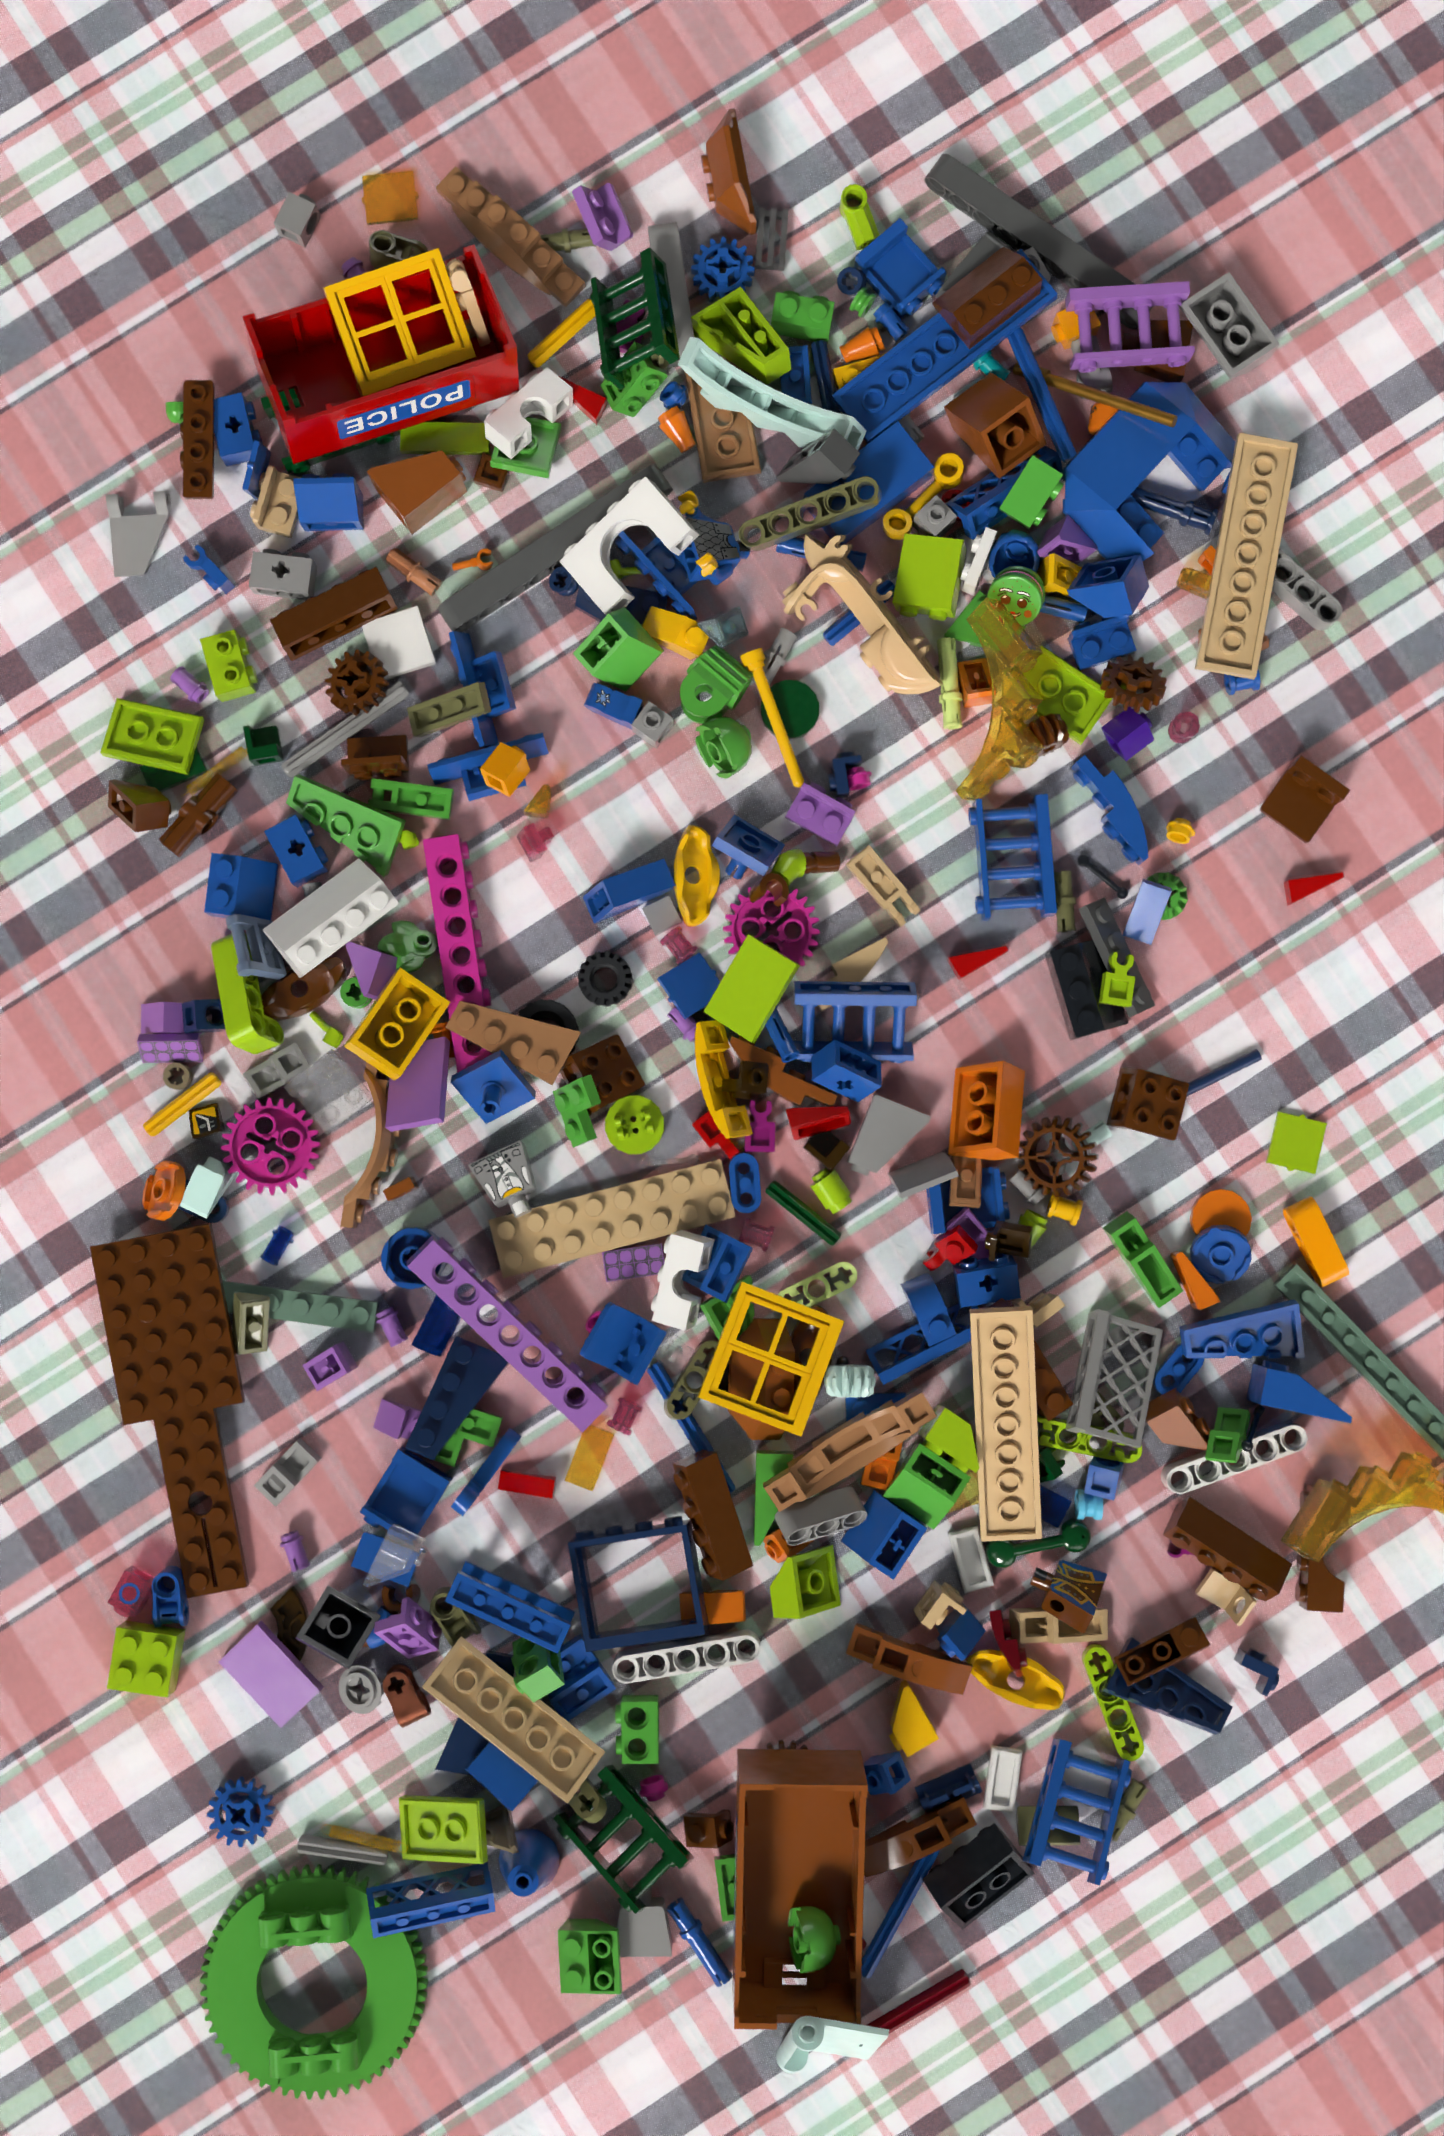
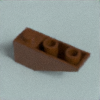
M1193 1617L1113 1659L1127 1686H1130L1208 1648L1210 1643L1196 1617Z

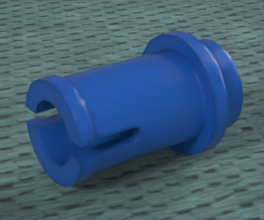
M885 302L873 314L877 318L875 322L877 324L881 323L894 338V341L898 342L910 331V328L893 310L895 307L893 305L889 306Z

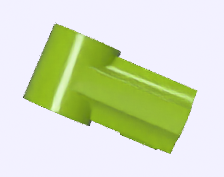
M852 184L845 187L842 191L839 210L842 217L846 220L856 250H863L880 234L867 202V192L862 186ZM856 199L861 205L850 207L846 201Z

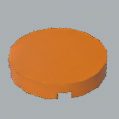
M167 1160L157 1164L154 1168L157 1169L155 1175H150L147 1178L142 1199L144 1209L148 1210L146 1215L149 1218L161 1221L169 1219L177 1211L186 1185L184 1168L179 1163Z
M1224 1189L1208 1191L1200 1196L1191 1208L1190 1223L1195 1236L1213 1225L1234 1227L1243 1233L1245 1237L1250 1231L1252 1221L1250 1208L1245 1200L1233 1191Z

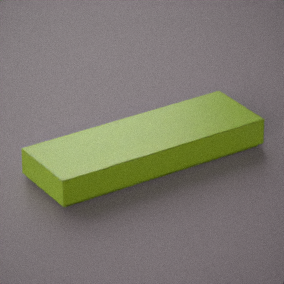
M423 422L400 430L401 454H428L442 450L446 455H482V453L490 455V441L485 438L484 423Z

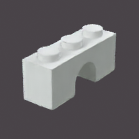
M546 367L539 374H534L518 392H513L502 406L492 410L484 420L485 438L512 459L532 442L531 423L525 418L530 415H541L551 423H554L573 406V388Z
M684 1230L671 1233L667 1237L664 1244L666 1258L657 1277L658 1282H660L658 1294L654 1296L651 1310L654 1311L652 1321L684 1331L696 1326L702 1297L689 1293L683 1285L682 1277L686 1270L700 1272L708 1269L715 1239Z

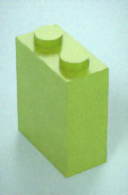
M905 533L892 601L900 615L916 617L917 614L928 615L931 619L939 621L946 620V617L955 618L961 586L960 577L964 569L967 552L963 539Z

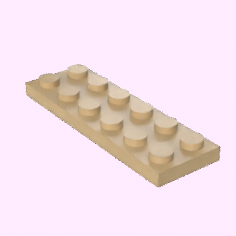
M462 1636L422 1686L424 1690L567 1804L605 1753L603 1749L539 1699L533 1702L525 1693L521 1694L516 1688L512 1676Z

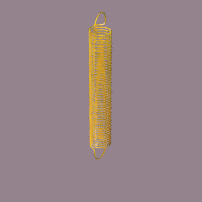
M241 746L235 751V753H231L229 756L222 759L223 762L220 761L218 764L210 768L212 769L211 771L208 770L206 773H203L198 778H202L203 776L205 777L207 774L209 775L213 772L215 773L216 770H213L215 767L217 768L218 766H223L225 763L227 764L228 761L226 762V759L228 760L229 758L231 759L233 756L235 757L236 755L238 756L239 754H244L245 751H242L241 753L239 752L241 749L243 750L244 748ZM197 778L195 781L193 780L190 784L186 786V788L188 786L190 787L192 784L194 785L196 782H201L202 779L198 780ZM204 783L203 785L201 784L200 786L198 785L197 788H200L201 786L203 787L204 785L206 786L207 783Z
M332 1825L331 1834L329 1832V1837L337 1838L338 1836V1839L344 1840V1837L345 1841H353L354 1843L388 1851L392 1849V1852H397L393 1844L395 1839H387V1837L382 1836L378 1838V1835L372 1836L366 1832L352 1831L353 1829L340 1828V1826L336 1827V1825Z

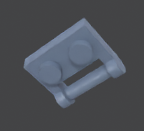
M241 914L231 915L226 918L227 928L232 932L238 958L236 968L239 976L254 975L276 980L286 976L282 955L263 932V929L273 921ZM244 930H246V933H247V939H248V942H249L250 951H251V955H252L253 961L250 960V955H249V951H248V947H247V942H246Z

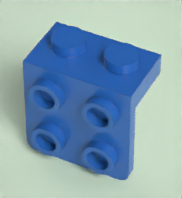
M609 1302L601 1311L597 1322L586 1338L580 1350V1355L613 1370L629 1382L638 1385L667 1332L646 1318Z

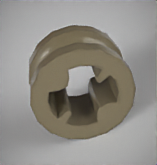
M172 1063L165 1068L163 1080L169 1088L183 1090L191 1084L193 1073L185 1064ZM175 1069L177 1071L183 1070L185 1073L182 1075L183 1082L181 1084L177 1081L173 1083L171 1080L174 1077L173 1071Z

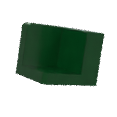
M250 725L243 726L248 759L254 766L284 761L277 726L253 729Z

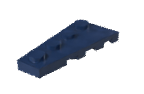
M455 1336L406 1444V1449L435 1460L457 1432L463 1421L474 1410L484 1394L492 1387L498 1376L506 1369L509 1362L499 1353Z
M1133 1637L1127 1639L1120 1654L1141 1643ZM1115 1663L1101 1690L1215 1735L1221 1733L1233 1708L1173 1665L1135 1684L1127 1686Z
M493 1651L486 1652L485 1656L510 1676L514 1677L515 1667L511 1660L514 1655ZM458 1717L435 1769L470 1775L464 1768L472 1759H475L489 1741Z

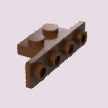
M185 380L183 383V422L180 424L183 451L180 452V464L183 469V497L185 499L214 498L215 385L212 380Z

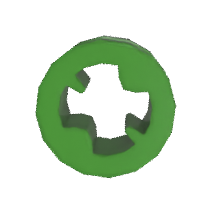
M866 287L861 288L849 307V310L852 312L858 311L860 318L867 314L877 296L874 293L868 294Z

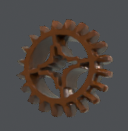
M1060 1115L1054 1116L1052 1123L1048 1117L1042 1118V1126L1037 1122L1032 1123L1031 1128L1033 1132L1026 1130L1023 1133L1028 1142L1020 1141L1019 1145L1025 1152L1019 1153L1017 1158L1024 1159L1025 1161L1024 1164L1018 1166V1169L1021 1171L1027 1169L1029 1173L1024 1176V1180L1028 1181L1033 1178L1035 1181L1032 1184V1189H1037L1043 1185L1042 1194L1048 1195L1052 1189L1054 1197H1060L1062 1189L1067 1196L1073 1194V1187L1078 1191L1084 1188L1082 1181L1088 1183L1092 1180L1086 1171L1095 1172L1097 1170V1166L1089 1162L1099 1158L1098 1154L1090 1153V1149L1097 1146L1096 1142L1088 1144L1086 1141L1092 1135L1091 1132L1087 1131L1081 1134L1080 1131L1083 1124L1080 1122L1072 1128V1118L1067 1117L1062 1124ZM1052 1132V1139L1049 1140L1048 1149L1036 1151L1040 1139L1045 1134ZM1062 1134L1069 1137L1075 1143L1078 1151L1071 1150L1066 1146L1065 1137H1062ZM1059 1150L1058 1154L1061 1153L1063 1157L1067 1158L1055 1162L1056 1159L1053 1160L1052 1156L1047 1155ZM1079 1161L1075 1174L1070 1179L1062 1180V1174L1065 1173L1067 1163ZM1037 1162L1046 1164L1049 1168L1050 1176H1053V1178L1045 1175Z

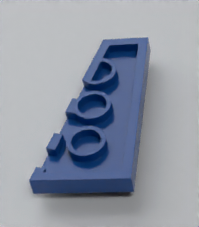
M1295 1299L1179 1326L1182 1352L1186 1358H1225V1356H1238L1239 1358H1252V1356L1281 1358V1356H1293L1294 1358H1305L1299 1303Z

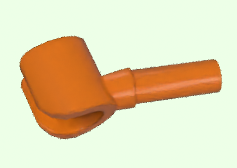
M481 549L475 558L452 563L453 571L468 567H478L485 571L489 570L493 566V561L484 563L480 558L491 555L492 551Z

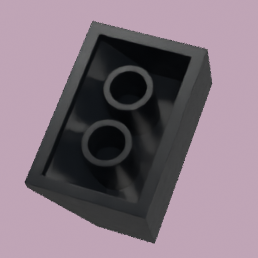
M1093 940L1050 951L1045 955L1070 1041L1128 1024L1122 1006L1099 1003L1102 976L1104 972L1108 971Z
M993 1823L991 1826L980 1830L977 1837L968 1844L957 1848L953 1855L945 1862L934 1866L922 1880L939 1907L963 1930L1035 1873L1027 1862L1022 1861V1855L996 1823Z

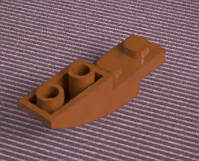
M740 1035L738 1038L731 1037L730 1045L740 1061L768 1064V1089L799 1107L804 1096L828 1107H833L837 1099V1095L832 1093L833 1090L818 1083L815 1086L805 1082L806 1076L792 1069L789 1070L788 1074L783 1072L786 1063L782 1062L777 1049L767 1046L766 1050L754 1046L755 1043L749 1042Z
M856 1623L846 1651L847 1655L872 1664L873 1669L919 1685L960 1695L964 1694L973 1667L972 1664L954 1657L951 1658L947 1654L919 1643L912 1645L859 1623Z

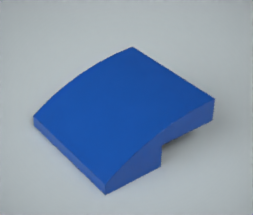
M705 1225L701 1236L715 1239L709 1267L700 1272L686 1270L682 1280L727 1303L753 1248L711 1226Z
M581 1633L561 1646L560 1653L565 1685L548 1694L549 1702L566 1721H570L616 1689V1686L593 1651L586 1652L584 1638Z

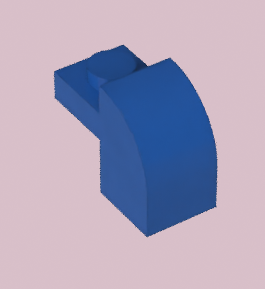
M928 1272L900 1284L929 1347L956 1335L946 1305Z

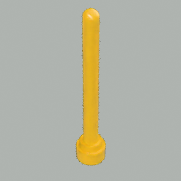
M758 648L740 655L743 667H747L748 672L753 674L792 783L795 787L800 788L804 783V778L763 667H765L764 660H766L763 649Z

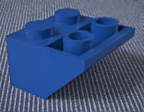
M336 473L332 477L320 478L316 474L302 475V478H293L299 523L304 531L364 530L363 494L354 477H350V475L345 473Z
M873 1490L863 1505L867 1512L866 1519L860 1525L847 1529L841 1542L870 1565L894 1580L927 1530V1527L924 1523Z

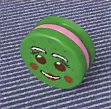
M1011 566L1003 569L995 576L988 590L987 605L989 611L996 620L1008 626L1017 627L1032 622L1038 616L1045 600L1046 591L1044 583L1039 575L1029 568Z

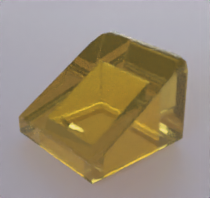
M544 784L524 809L525 816L544 819L549 817L552 794L549 784Z

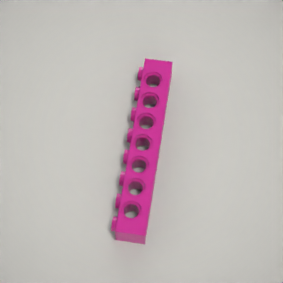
M459 834L423 839L446 999L451 1002L448 1006L449 1020L459 1001L486 1008L487 1006H492L489 988L484 989L482 977L487 976L485 959H479L478 948L483 947L480 929L475 930L474 918H478L476 900H471L469 889L474 888L471 870L466 871L465 859H470L467 841L462 842ZM447 861H455L457 863V869L451 875H445L442 872V867ZM452 890H459L462 895L461 900L457 904H448L446 900L447 894ZM457 919H463L466 922V928L460 934L451 932V924ZM462 948L469 949V960L463 964L457 963L455 960L456 952ZM464 978H472L475 982L474 989L469 993H462L460 991L459 985ZM451 1031L457 1073L493 1054L483 1048L479 1052H471L468 1048L469 1040Z

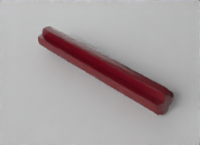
M960 1969L866 2026L889 2029L890 2034L971 1985V1981L967 1973Z

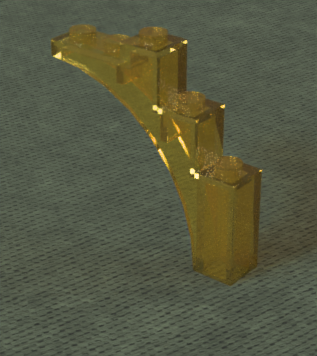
M988 597L966 619L978 636L988 661L992 681V711L989 730L982 751L971 772L955 790L962 800L984 798L990 791L989 787L996 780L1005 777L1011 770L1010 767L1027 768L1037 761L1038 754L1045 748L1023 722L1037 712V706L1043 701V698L1023 675V673L1028 672L1036 665V659L1043 652L1000 600Z
M1401 1452L1389 1472L1377 1465H1374L1373 1468L1360 1465L1348 1486L1336 1479H1332L1331 1482L1318 1479L1281 1541L1303 1558L1319 1563L1331 1545L1350 1527L1371 1515L1393 1508L1411 1506L1429 1508L1444 1515V1484L1436 1480L1440 1472L1430 1465L1432 1460L1420 1452H1415L1414 1454Z

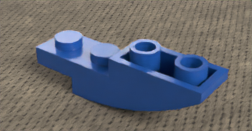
M1084 755L1071 767L1074 771L1073 777L1082 787L1087 786L1094 794L1092 799L1100 809L1104 810L1106 808L1109 812L1100 820L1104 824L1102 829L1105 834L1112 840L1116 838L1123 847L1121 849L1123 855L1131 863L1135 861L1139 866L1149 857L1144 826L1133 798L1114 770L1103 777L1086 755Z

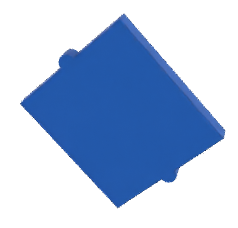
M255 440L249 462L247 463V471L242 489L258 500L261 491L259 490L260 476L263 472L266 473L272 452L261 442Z
M700 952L657 978L669 996L668 1001L674 1003L684 1019L706 1007L720 984L715 975L716 970L709 967Z

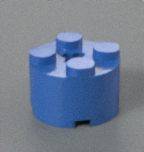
M414 1227L402 1229L389 1238L382 1250L381 1264L383 1270L393 1283L406 1289H417L427 1286L407 1267V1256L412 1254L414 1250L417 1251L432 1235L439 1240L440 1237L425 1228ZM446 1262L440 1263L436 1267L435 1271L438 1275L442 1274Z

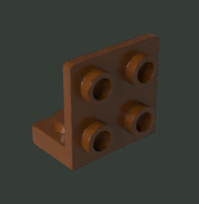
M406 735L347 739L348 759H341V766L350 776H354V779L368 780L372 779L374 774H384L386 778H398L402 776L403 772H410L408 738Z
M1301 755L1288 767L1261 805L1260 811L1304 843H1308L1335 805L1345 799L1350 789Z
M618 1034L572 1054L567 1058L560 1071L566 1085L581 1077L592 1076L601 1103L587 1109L589 1116L606 1105L645 1086V1082Z
M1120 1067L1106 1125L1115 1128L1131 1129L1175 1141L1189 1084L1139 1068Z

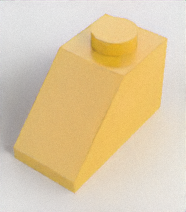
M653 606L649 608L642 627L658 644L689 660L702 655L712 632V629L687 616Z
M901 1681L890 1721L893 1733L889 1737L896 1750L900 1751L903 1749L906 1756L909 1757L937 1741L939 1737L908 1681Z

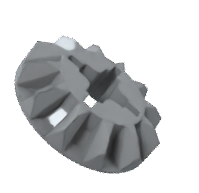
M365 1664L351 1666L350 1669H346L339 1680V1694L343 1703L355 1713L366 1714L373 1711L382 1703L381 1696L384 1694V1690L381 1688V1682L383 1679L377 1677L375 1669H370ZM362 1681L363 1686L370 1690L363 1695L362 1690L355 1686L362 1683Z

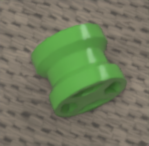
M357 977L349 978L342 984L340 995L343 1002L348 1006L361 1009L372 1002L371 998L363 996Z

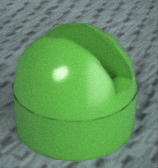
M166 402L167 418L173 423L181 424L183 422V402Z

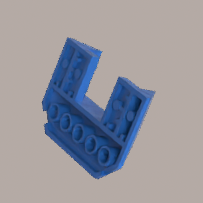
M1143 382L1128 398L1143 405L1176 415L1178 418L1173 428L1118 409L1063 468V481H1065L1063 513L1069 515L1096 544L1097 551L1105 560L1141 555L1143 562L1154 554L1150 548L1161 538L1164 532L1132 497L1131 493L1167 455L1199 491H1204L1224 469L1231 468L1235 440L1185 382Z

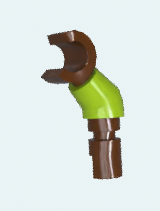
M800 849L788 850L779 855L771 872L766 874L751 888L749 899L754 903L760 900L768 890L774 896L773 904L779 907L787 900L789 895L788 886L796 878L803 877L804 874H809L810 872L813 874L838 872L840 856L838 852L817 851L809 853L803 852Z

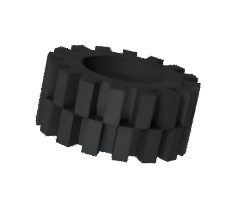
M599 951L593 956H588L586 961L581 964L580 972H578V984L583 995L590 1002L598 1006L608 1007L620 1003L622 999L628 996V992L632 987V973L627 962L620 955L613 954L610 951L602 953ZM601 968H610L617 975V982L610 990H600L594 984V975Z

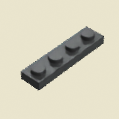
M1102 898L1078 909L1107 971L1112 973L1108 963L1111 953L1118 952L1117 962L1120 965H1124L1126 956L1132 954L1116 923L1111 908L1106 899ZM1135 961L1127 972V975L1135 976L1132 1006L1124 1007L1129 1018L1156 1006Z

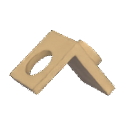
M1213 1568L1209 1570L1195 1591L1198 1596L1224 1609L1238 1626L1242 1625L1257 1603L1248 1590L1237 1583L1228 1581L1221 1572ZM1245 1598V1606L1243 1610L1237 1614V1605L1242 1599Z

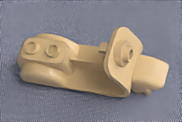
M805 534V557L813 571L809 573L800 585L796 581L783 592L785 598L782 600V603L785 605L784 612L788 615L795 612L800 620H805L807 617L803 614L802 607L808 604L814 611L819 609L816 601L811 598L823 583H828L835 589L871 636L860 645L863 651L860 653V656L869 668L874 666L881 676L878 677V680L888 692L893 690L895 693L905 695L921 694L943 685L938 672L926 658V654L930 650V644L919 649L918 644L924 640V636L912 639L883 602L893 595L892 590L888 591L885 595H880L877 587L884 580L882 578L876 579L870 585L847 558L853 545L845 544L840 546V543L844 542L846 536H834L827 545H824L811 534Z

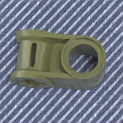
M385 230L376 231L369 238L370 262L375 269L428 251L427 247L420 241L398 236Z
M442 1587L435 1592L430 1603V1611L441 1627L445 1638L453 1647L461 1636L466 1639L474 1633L478 1635L481 1633V1628L473 1614L454 1605L448 1610L441 1609L438 1606L437 1600L441 1597H447L451 1588Z

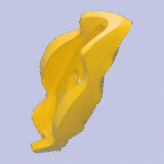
M688 825L681 836L674 859V882L676 884L674 891L684 924L688 927H694L706 920L710 914V904L719 886L720 867L718 860L711 850L710 835L707 831L695 825ZM688 867H694L699 872V880L695 884L689 883L685 878V871Z
M990 1649L978 1651L970 1655L965 1661L973 1665L971 1674L980 1683L996 1695L1012 1703L1028 1708L1056 1710L1063 1703L1065 1691L1062 1682L1048 1672L1041 1664L1028 1657V1667H1022L1024 1683L1020 1689H1013L1009 1686L1007 1678L1013 1671L1008 1666L1001 1651Z

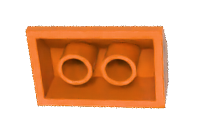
M1004 1060L955 1068L949 1155L986 1160L1019 1157L1025 1079L1024 1070Z

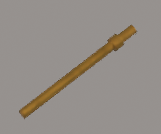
M1017 362L1014 365L1013 374L1024 377ZM1039 366L1046 384L1050 387L1172 428L1176 425L1178 418L1176 415L1051 374V370Z

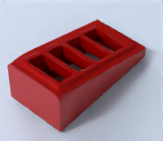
M848 1106L785 1109L794 1140L851 1124Z

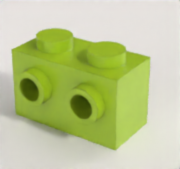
M233 629L200 639L214 692L221 702L256 693L254 683L258 682L254 666L248 665L246 655L250 654V650L245 637H241Z

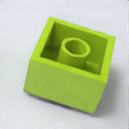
M125 1621L116 1627L107 1689L168 1698L177 1687L186 1629L167 1626L155 1628L153 1624Z

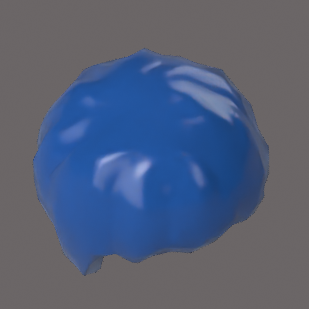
M1014 529L1002 533L995 540L989 553L988 562L991 575L995 578L1000 571L1011 566H1023L1038 573L1040 556L1037 552L1038 544L1034 541L1033 537L1024 531Z

